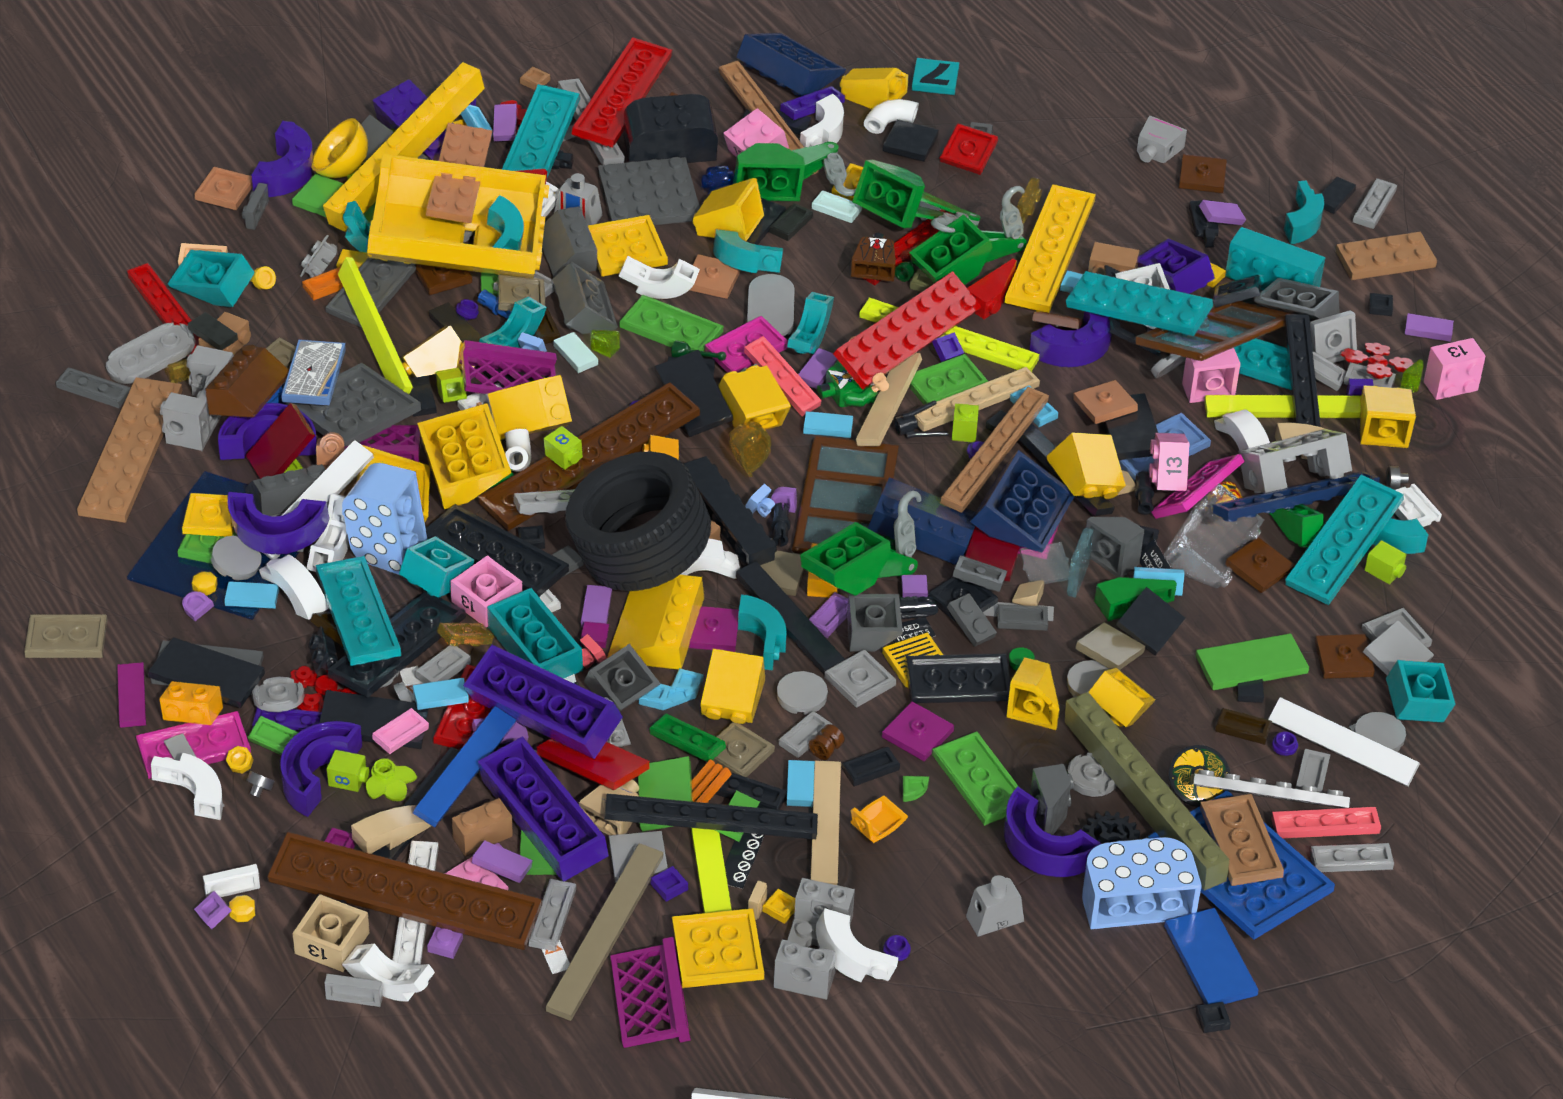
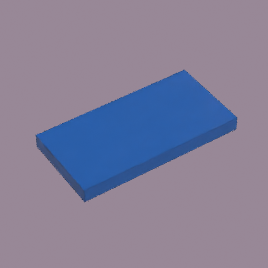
M1215 908L1165 920L1164 927L1204 1004L1218 1002L1227 1004L1258 995V988Z

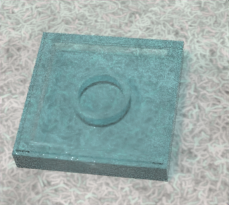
M1083 529L1071 559L1067 588L1068 596L1076 598L1089 566L1094 531L1092 529Z

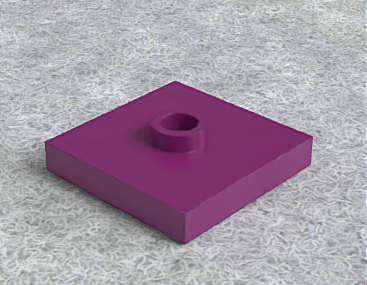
M701 606L688 648L718 649L735 652L739 610Z
M912 701L882 732V738L925 761L932 754V749L940 746L954 731V725Z

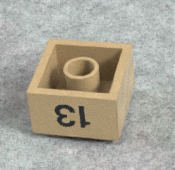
M319 894L293 932L295 954L344 972L343 962L357 945H362L369 934L368 912Z

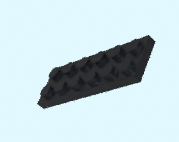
M456 504L426 528L427 539L436 536L474 559L473 565L489 556L522 581V591L532 588L538 597L569 572L568 563Z
M425 591L390 619L401 648V656L351 666L346 654L328 669V677L368 698L466 618L465 610L440 597L431 596Z

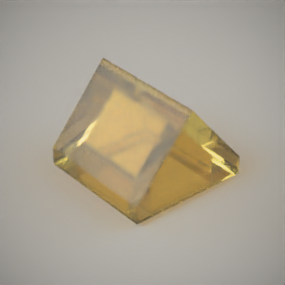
M187 359L168 364L164 369L171 383L189 380L191 371L187 368Z

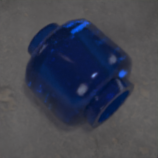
M727 166L708 167L706 174L701 176L702 188H707V192L710 194L714 190L732 185L734 181L733 170L730 171Z

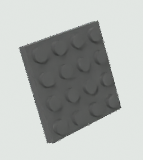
M686 157L598 166V175L610 222L650 215L654 225L693 221L694 214L700 209Z
M363 363L338 375L330 405L292 403L311 419L315 430L322 435L329 432L340 434L344 439L345 447L354 440L360 443L421 411V403Z

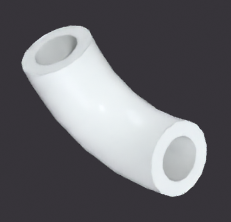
M903 99L887 100L873 107L866 116L864 126L869 132L879 134L884 131L888 123L897 121V119L913 123L919 103Z
M515 429L506 432L507 451L505 455L509 467L514 472H521L529 467L531 463L529 432L527 429Z

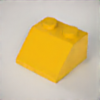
M1117 668L1104 671L1089 691V694L1100 707L1111 715V720L1120 727L1123 725L1125 727L1133 725L1156 700Z

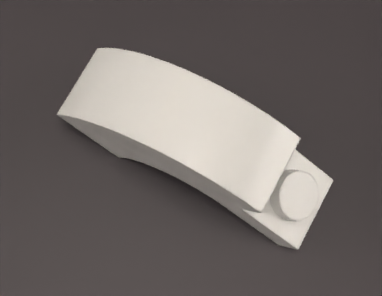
M834 94L816 102V120L819 123L801 132L800 142L804 148L825 142L837 143L840 140L843 132L844 110L842 103Z
M627 256L619 277L637 285L636 293L657 299H668L689 291L694 285L700 269L681 259L671 268L655 269Z
M1246 409L1224 414L1223 418L1214 420L1216 430L1229 434L1235 440L1239 450L1270 443L1261 423Z
M330 495L328 505L330 520L318 541L311 545L307 570L316 572V565L344 559L349 547L345 519L342 514V503L346 496Z
M709 539L700 557L680 575L708 570L736 579V571L740 569L738 555L724 551L722 541Z
M287 555L281 559L270 560L267 566L259 569L262 579L275 583L286 593L296 615L309 620L313 613H320L329 609L326 598L313 576L293 556Z
M182 753L180 761L169 757H153L151 763L152 780L186 787L195 796V815L221 820L223 810L221 784L218 776L207 763L186 753Z
M824 908L816 923V936L820 948L835 951L834 967L844 975L859 982H862L865 975L889 981L897 967L898 957L863 946L855 939L851 932L849 915Z
M375 944L357 945L342 964L355 978L381 981L382 995L397 1001H409L415 992L424 990L428 985L429 979L435 973L429 964L415 966L398 964L385 956Z

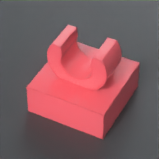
M588 634L580 639L584 647L582 649L583 666L586 669L591 667L595 661L599 664L607 659L603 649Z

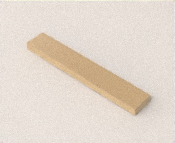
M916 353L889 372L886 378L889 388L886 391L879 392L856 438L858 446H880L922 361L920 353Z
M1025 367L937 401L936 405L914 416L918 427L925 432L953 421L955 403L979 405V410L1009 399L1012 393L1027 386L1033 389L1039 387L1040 380Z
M815 761L813 813L818 814L817 838L816 840L812 839L811 880L838 885L841 762Z

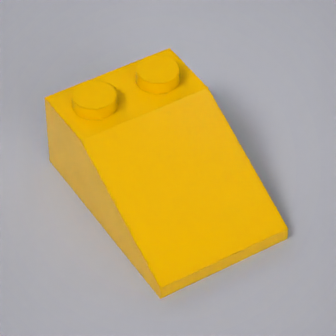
M561 375L535 380L487 394L493 421L500 440H504L505 433L511 430L527 429L529 434L561 426H568L572 422Z

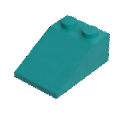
M190 250L168 282V285L171 288L215 306L233 307L255 272L242 254Z

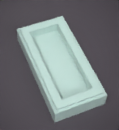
M823 190L812 202V209L850 223L862 211V207L851 200Z
M574 332L554 340V347L577 373L598 365V358Z

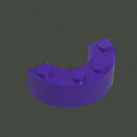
M282 121L275 133L277 155L282 156V158L270 162L259 161L252 173L253 191H255L258 183H264L268 186V197L281 196L298 190L311 178L313 174L311 168L313 162L312 141L307 132L294 122Z
M1084 311L1083 328L1065 331L1049 324L1031 333L1030 351L1038 353L1040 361L1059 367H1079L1095 362L1107 352L1111 343L1112 333H1110L1109 317Z
M266 403L254 418L238 416L227 418L218 434L220 460L245 459L246 452L258 442L288 405ZM300 411L314 432L315 437L298 456L316 455L317 441L314 424L305 413Z
M228 493V509L236 535L245 545L258 552L289 554L301 550L312 544L322 535L330 520L326 501L301 499L298 507L292 512L283 516L272 517L262 514L256 509L253 494Z
M342 721L319 723L300 731L287 743L282 752L280 762L282 786L287 801L296 811L309 817L322 800L320 778L312 773L319 766L329 763L335 750L357 754L362 748L360 725Z
M1017 787L1008 800L1004 824V838L1011 854L1022 865L1041 875L1068 877L1084 873L1089 853L1093 848L1101 845V843L1081 829L1068 836H1055L1044 832L1035 822L1038 800Z

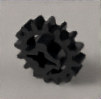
M1109 811L1105 812V816L1096 813L1095 820L1088 818L1087 825L1083 827L1085 833L1101 844L1140 840V830H1136V822L1128 823L1129 816L1120 818L1119 812H1116L1114 816H1111Z

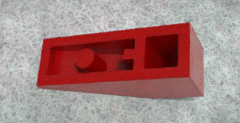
M1014 258L967 288L981 306L975 314L982 319H986L1000 310L1016 271L1017 260Z

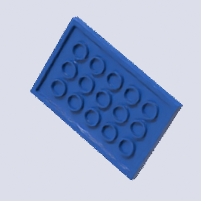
M1227 790L1212 800L1235 796ZM1200 807L1191 811L1190 813L1211 837ZM1266 823L1264 825L1284 869L1283 878L1231 886L1227 877L1226 882L1205 891L1201 887L1200 891L1253 940L1334 892L1335 884ZM1156 832L1148 836L1149 839L1160 838Z

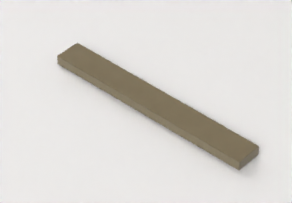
M640 843L638 844L547 1003L546 1012L569 1021L573 1019L647 888L651 877H653L663 859L662 851Z

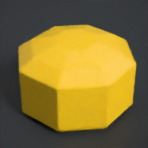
M199 572L193 576V590L202 592L207 596L212 594L217 588V577L212 572Z
M240 746L229 750L226 762L232 772L241 774L251 769L254 760L249 750Z
M236 896L229 902V907L232 910L230 917L236 922H248L255 916V901L249 896Z

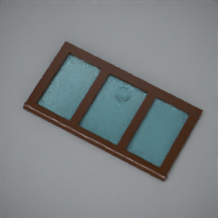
M1242 301L1216 308L1214 304L1194 336L1155 328L1136 336V344L1204 361L1284 327L1285 315L1291 313Z
M814 436L792 551L802 554L811 549L812 543L819 544L855 522L868 528L889 477L894 479L899 446L890 444L858 446L856 440Z

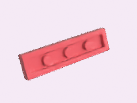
M764 336L745 346L744 353L754 364L756 363L759 367L768 366L787 400L801 416L806 415V411L811 412L821 405L822 400Z
M1376 807L1272 812L1271 817L1274 831L1282 838L1380 834L1381 830Z

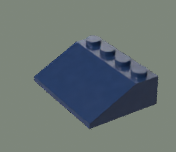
M782 33L745 34L736 57L743 61L744 66L759 70L760 75L775 79L776 84L782 87H789L792 89V93L798 96L819 91L846 71L845 68Z
M1018 450L1003 466L970 522L990 537L1042 553L1075 496H1073L1068 487Z
M889 477L868 529L895 540L894 522L898 518V504L907 492L917 491L921 495V501L917 502L914 497L908 503V513L915 525L916 549L956 565L960 555H964L975 525L970 521L976 512L967 508L962 513L941 504L940 497Z

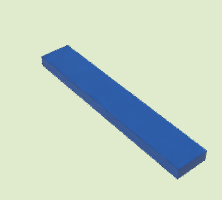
M495 706L419 802L413 814L431 826L436 827L479 772L478 761L496 750L517 720Z

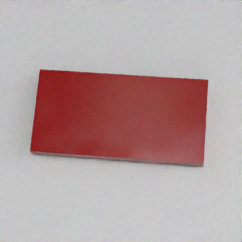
M466 665L461 676L465 682L476 666ZM469 694L468 703L448 705L433 737L434 744L461 750L474 733L472 728L473 719H485L492 709L474 701Z
M552 738L537 746V754L612 790H616L650 769L648 760L608 742L604 744L595 759Z

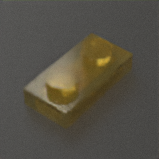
M1031 177L1025 193L1018 202L1017 209L1020 212L1022 223H1025L1028 215L1032 216L1035 202H1039L1042 189H1039L1040 179Z
M440 623L437 630L445 639V642L452 646H459L460 644H470L472 646L491 645L494 635L482 623Z

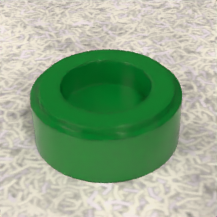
M1023 647L1013 649L1009 655L1010 667L1017 671L1024 658L1034 660L1033 652Z

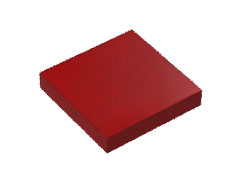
M957 123L940 156V162L981 175L998 142V136Z

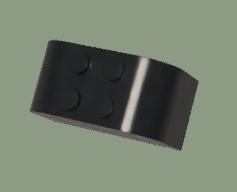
M684 94L646 97L635 100L626 107L624 111L623 136L628 162L671 159L673 157H686L687 163L717 161L718 136L712 105L705 96Z

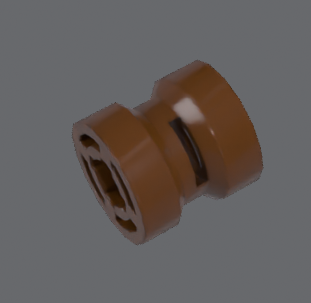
M827 724L820 730L819 735H815L809 741V748L817 758L828 760L834 753V749H838L844 743L845 738L836 726Z

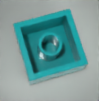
M435 536L407 548L399 574L405 577L411 584L418 585L426 590L429 595L439 598L451 592V580L472 567L474 559Z
M1397 660L1386 677L1397 719L1444 722L1456 705L1444 663Z

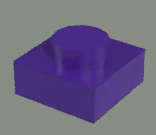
M955 332L937 338L932 342L941 362L964 354Z
M1349 379L1346 396H1361L1363 386H1374L1373 379Z
M673 866L651 877V886L666 902L688 890V882Z

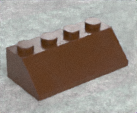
M254 345L242 346L205 388L209 415L254 418L286 381L289 369L266 348L255 347Z

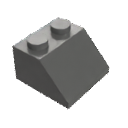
M1090 517L1087 519L1083 554L1116 577H1124L1140 563L1144 529L1126 517Z
M849 594L847 625L850 651L860 652L865 649L867 652H875L902 635L899 594H858L857 596Z
M630 644L590 669L584 680L593 693L612 700L619 712L661 684Z
M1064 764L1033 768L1030 795L1038 800L1035 821L1044 832L1054 835L1067 817L1068 807L1071 806L1070 790L1073 789L1074 783L1072 775L1067 774Z

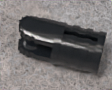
M931 596L899 597L901 619H916L934 616L938 613V606Z

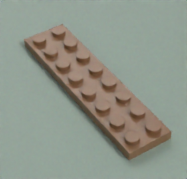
M135 378L77 508L78 516L126 523L164 435L162 431L163 415L160 414L161 404L167 400L171 392L181 394L183 391L182 384Z

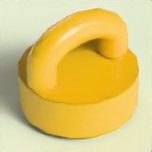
M263 266L254 270L255 273L250 281L253 282L256 288L266 290L274 286L276 276L270 267Z

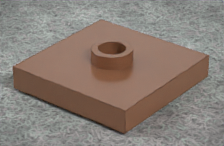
M213 167L195 192V200L237 210L253 187L252 176Z
M698 254L693 266L700 270L690 291L728 299L741 270L730 267L719 259Z
M1116 380L1074 393V401L1095 424L1138 411V404Z

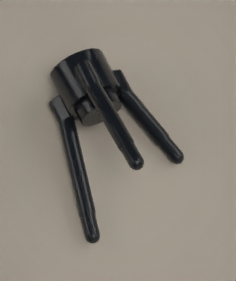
M934 400L913 411L904 413L902 416L895 417L894 425L898 435H906L907 439L913 437L948 436V431L914 432V429L918 428L914 415L936 405L937 402Z

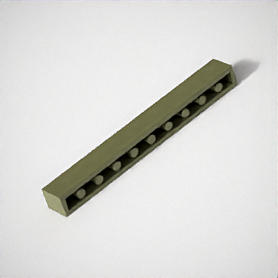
M1089 692L1066 700V725L1085 748L1092 753L1095 760L1103 767L1105 772L1159 837L1176 839L1184 843L1191 850L1203 890L1205 891L1226 882L1230 859Z

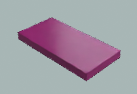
M1241 454L1209 461L1187 480V491L1175 490L1153 509L1152 514L1155 519L1187 512L1245 462Z
M238 711L217 716L212 725L186 723L136 735V741L148 779L152 778L151 763L154 756L174 759L164 740L182 733L196 757L207 764L226 760L228 751L236 746L247 748L251 754V748Z

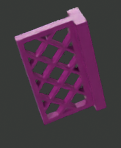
M464 340L459 354V364H462L464 390L468 392L488 394L528 383L527 379L530 377L534 380L544 379L540 375L556 376V353ZM471 365H473V366H480V368L475 369V368L472 367ZM495 369H502L503 371L499 373ZM487 371L493 377L487 379L481 373ZM518 372H523L526 374L521 376ZM509 374L515 381L511 383L504 376ZM475 377L482 384H472L470 380ZM498 380L505 387H497L494 382Z
M392 425L359 443L419 462L421 436L418 425ZM381 434H388V436H386V437H384V438L381 437L380 435H381ZM405 434H414L410 437L404 436ZM371 439H373V440L376 441V442L373 443V444L367 443V442L370 441ZM395 439L401 441L397 444L392 443Z
M664 938L663 945L610 955L623 1047L626 1048L679 1037L680 1043L691 1041L674 938ZM660 955V960L654 967L645 963L649 957ZM630 961L634 965L626 973L618 968V963ZM640 967L649 972L642 981L633 976ZM655 975L664 980L657 989L648 985ZM628 981L637 985L630 994L621 990ZM643 989L652 993L645 1003L636 998ZM658 997L667 1002L660 1011L651 1006ZM631 1003L640 1007L634 1016L624 1012ZM646 1011L655 1015L648 1025L639 1020ZM661 1020L670 1023L671 1029L658 1031L655 1029V1026ZM634 1025L643 1029L640 1035L628 1037L627 1033Z

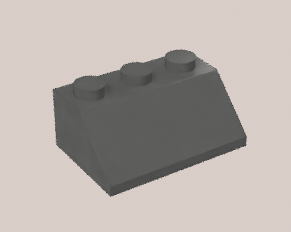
M580 206L557 210L544 224L542 251L553 278L571 262L588 272L597 270V248Z
M573 262L569 263L553 278L556 288L555 292L560 302L559 306L564 315V323L569 329H575L581 334L615 330L618 327L604 281Z
M1277 278L1260 293V296L1255 297V302L1260 306L1295 315H1309L1310 322L1340 313L1339 291Z
M322 464L312 465L308 468L291 470L283 474L265 476L262 479L253 480L245 488V492L253 494L256 509L262 514L272 516L285 513L326 469Z

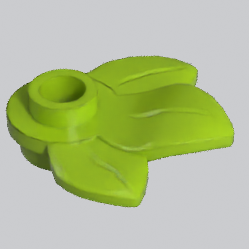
M379 759L374 763L371 769L372 776L366 782L367 794L372 799L385 795L389 800L402 801L407 795L406 783L415 781L417 776L407 766H396L389 759Z

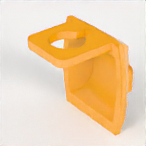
M882 796L871 802L861 811L855 807L852 808V820L850 823L870 841L876 843L896 830L908 818V815L886 796Z

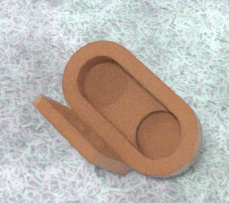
M329 432L322 438H318L316 444L317 465L322 464L327 469L344 452L345 442L340 434Z

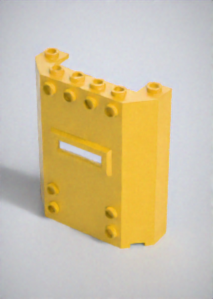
M383 154L373 220H371L369 231L368 258L534 279L535 270L540 269L545 216H541L543 198L548 199L549 185L545 184L546 175ZM441 173L453 174L452 178L463 179V176L476 177L475 181H480L471 224L426 216L435 176H441ZM499 195L512 202L522 215L524 231L520 251L493 247L501 237V234L495 228L487 225L489 208ZM465 231L475 232L473 245L463 243Z

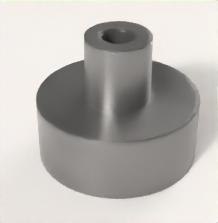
M1388 466L1386 473L1387 487L1396 490L1400 488V483H1408V473H1400L1399 466Z
M250 771L246 780L253 784L250 794L256 797H260L263 788L271 791L275 782Z

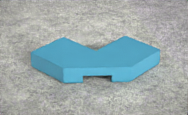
M679 668L672 686L660 684L641 697L639 704L666 710L696 698L703 683L704 674Z

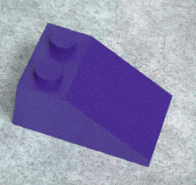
M1171 239L1165 240L1138 258V268L1160 263L1170 290L1190 294L1199 288L1205 287L1207 283L1215 279L1208 255Z

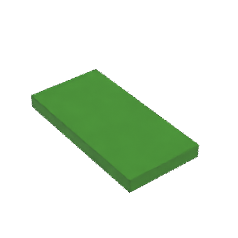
M315 174L292 199L293 206L326 217L323 205L340 189L343 183ZM376 202L364 213L365 218L370 223L373 220Z
M642 295L620 320V328L671 348L673 343L678 340L688 343L691 350L699 349V351H705V344L719 338L723 333V325Z
M1292 634L1196 650V658L1212 690L1234 687L1238 683L1258 679L1268 681L1307 674L1309 671V666Z
M977 731L932 749V756L984 826L1006 816L1008 800L1013 791L1019 786Z

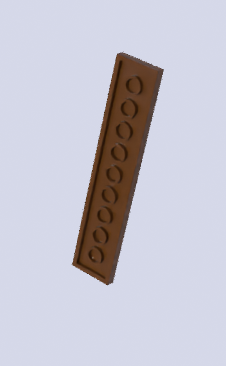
M669 382L577 437L582 443L583 457L576 464H572L564 470L546 456L479 496V504L509 531L538 514H520L514 504V493L576 489L578 484L588 474L604 463L620 456L640 452L643 444L648 443L650 435L665 437L700 415V408Z
M287 832L268 874V880L271 883L316 895L319 893L339 901L345 900L349 904L521 950L526 948L542 907V899L290 832Z

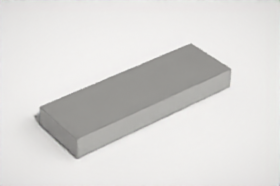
M1376 178L1355 213L1353 223L1374 229L1394 196L1397 185Z
M1389 843L1311 846L1310 849L1312 864L1320 872L1391 870L1394 866Z
M550 879L542 901V907L529 938L530 947L556 951L576 892L575 883Z

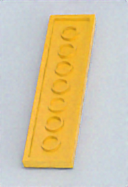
M1052 184L1006 293L1005 303L1037 311L1050 312L1095 202L1096 194Z

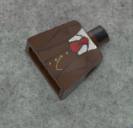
M875 233L872 237H862L852 257L851 277L894 282L896 264L894 241L885 239L882 233Z

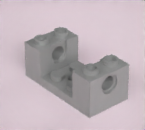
M197 345L193 354H189L187 359V368L191 371L189 385L192 387V396L196 397L171 392L167 400L162 402L160 414L163 415L162 431L165 433L166 443L203 451L222 416L209 415L205 388L234 357L232 352Z
M1327 429L1238 451L1245 461L1241 464L1244 486L1246 489L1254 490V493H1266L1287 488L1283 462L1296 460V456L1302 454L1307 456L1309 472L1319 473V476H1329L1330 479L1344 477V473L1352 471L1346 433Z
M802 878L795 898V916L788 940L781 941L775 959L774 988L827 1000L836 972L834 967L835 951L808 947L812 945L820 947L816 936V923L824 908L849 915L851 924L855 889Z

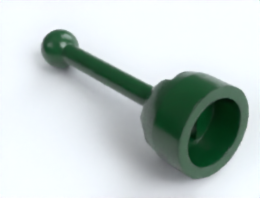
M913 262L900 263L895 267V276L900 281H908L914 274L913 266L915 264Z
M676 340L672 345L671 354L672 357H680L696 350H691L688 343ZM700 351L702 356L718 358L720 361L726 359V353L722 351L719 353Z

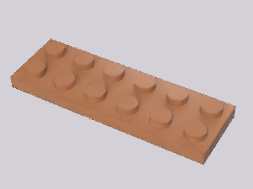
M448 123L439 161L485 167L492 130ZM441 173V176H435L426 216L471 224L480 181H475L476 177L463 176V179L452 178L453 174Z

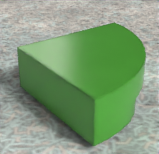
M903 776V802L913 801L924 795L928 788L929 777Z

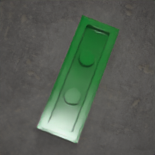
M667 713L649 728L652 736L707 762L710 759H715L726 749L724 740Z

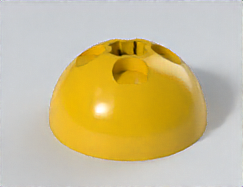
M350 118L334 127L317 147L313 155L312 170L328 178L346 177L358 170L368 152V139L362 125L356 119Z

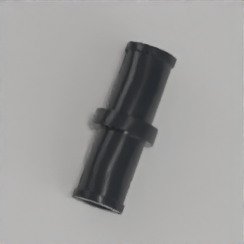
M1141 471L1136 475L1137 487L1135 489V497L1138 499L1139 513L1147 515L1151 513V510L1153 511L1152 498L1154 497V489L1151 486L1149 473Z
M782 502L775 504L774 518L771 522V528L774 531L773 540L776 546H778V539H780V547L788 544V531L791 528V521L788 518L789 506L784 503V510H782Z

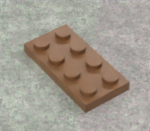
M1421 232L1336 244L1335 252L1351 280L1434 268L1437 264V259Z
M1252 794L1201 802L1200 811L1212 839L1230 859L1228 878L1231 886L1283 878L1284 869Z

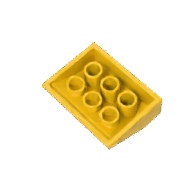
M487 403L417 423L444 510L451 508L454 504L459 506L470 502L511 473Z
M678 575L676 578L653 588L629 591L607 658L630 644L647 666L682 669L697 617L704 600L702 577Z

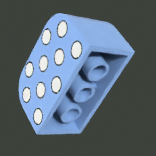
M384 463L371 464L343 500L342 514L345 519L346 533L348 534L350 548L356 557L365 556L367 564L400 575L399 572L407 548L428 540L416 472Z
M1144 838L1141 840L1117 841L1098 845L1091 850L1087 857L1082 900L1090 929L1165 922V920L1196 913L1201 891V881L1191 850L1184 843L1176 839Z

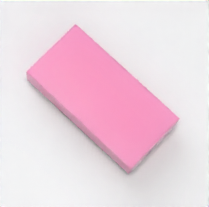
M411 708L373 732L372 739L386 752L391 754L428 730L429 723Z

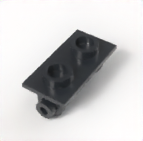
M320 626L318 632L311 636L308 644L316 674H318L321 668L328 670L339 661L337 655H335L334 640L324 635L323 627Z

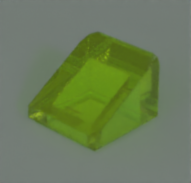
M609 330L591 331V350L609 358L619 350L620 332Z
M1419 359L1404 371L1400 388L1411 389L1412 392L1419 390L1424 365L1423 360Z

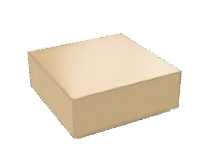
M757 881L748 904V909L753 908L755 920L759 919L763 905L767 901V885L761 881Z

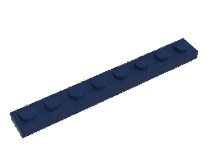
M1362 471L1344 475V477L1337 479H1326L1213 504V514L1222 517L1224 521L1234 522L1240 517H1256L1258 513H1274L1276 509H1292L1295 505L1299 504L1310 505L1313 504V501L1331 500L1334 496H1346L1360 475L1378 483L1380 477Z

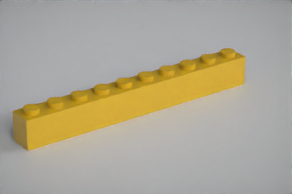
M462 62L323 205L329 225L346 232L348 226L344 223L343 214L345 213L347 203L356 201L364 214L376 202L382 155L418 158L447 128L448 123H452L485 89L480 69Z

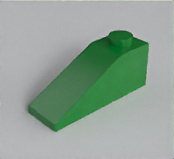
M1303 504L1295 505L1292 509H1276V512L1270 513L1286 537L1297 543L1300 547H1309L1323 528V514Z
M1118 577L1097 584L1095 603L1105 618L1111 621L1121 618L1146 587L1166 603L1174 601L1177 583L1175 580Z

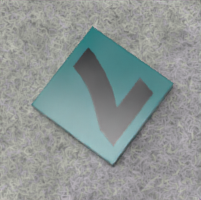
M917 58L912 90L955 95L959 62Z

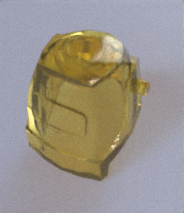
M749 421L738 425L729 433V444L737 462L740 463L749 477H753L752 473L765 462L771 452V437L759 423Z

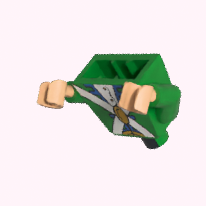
M837 361L826 371V383L818 385L817 392L820 399L832 396L839 407H863L867 403L875 402L876 395L878 394L877 391H886L889 388V383L886 381L883 373H877L872 379L873 383L862 390L842 364Z

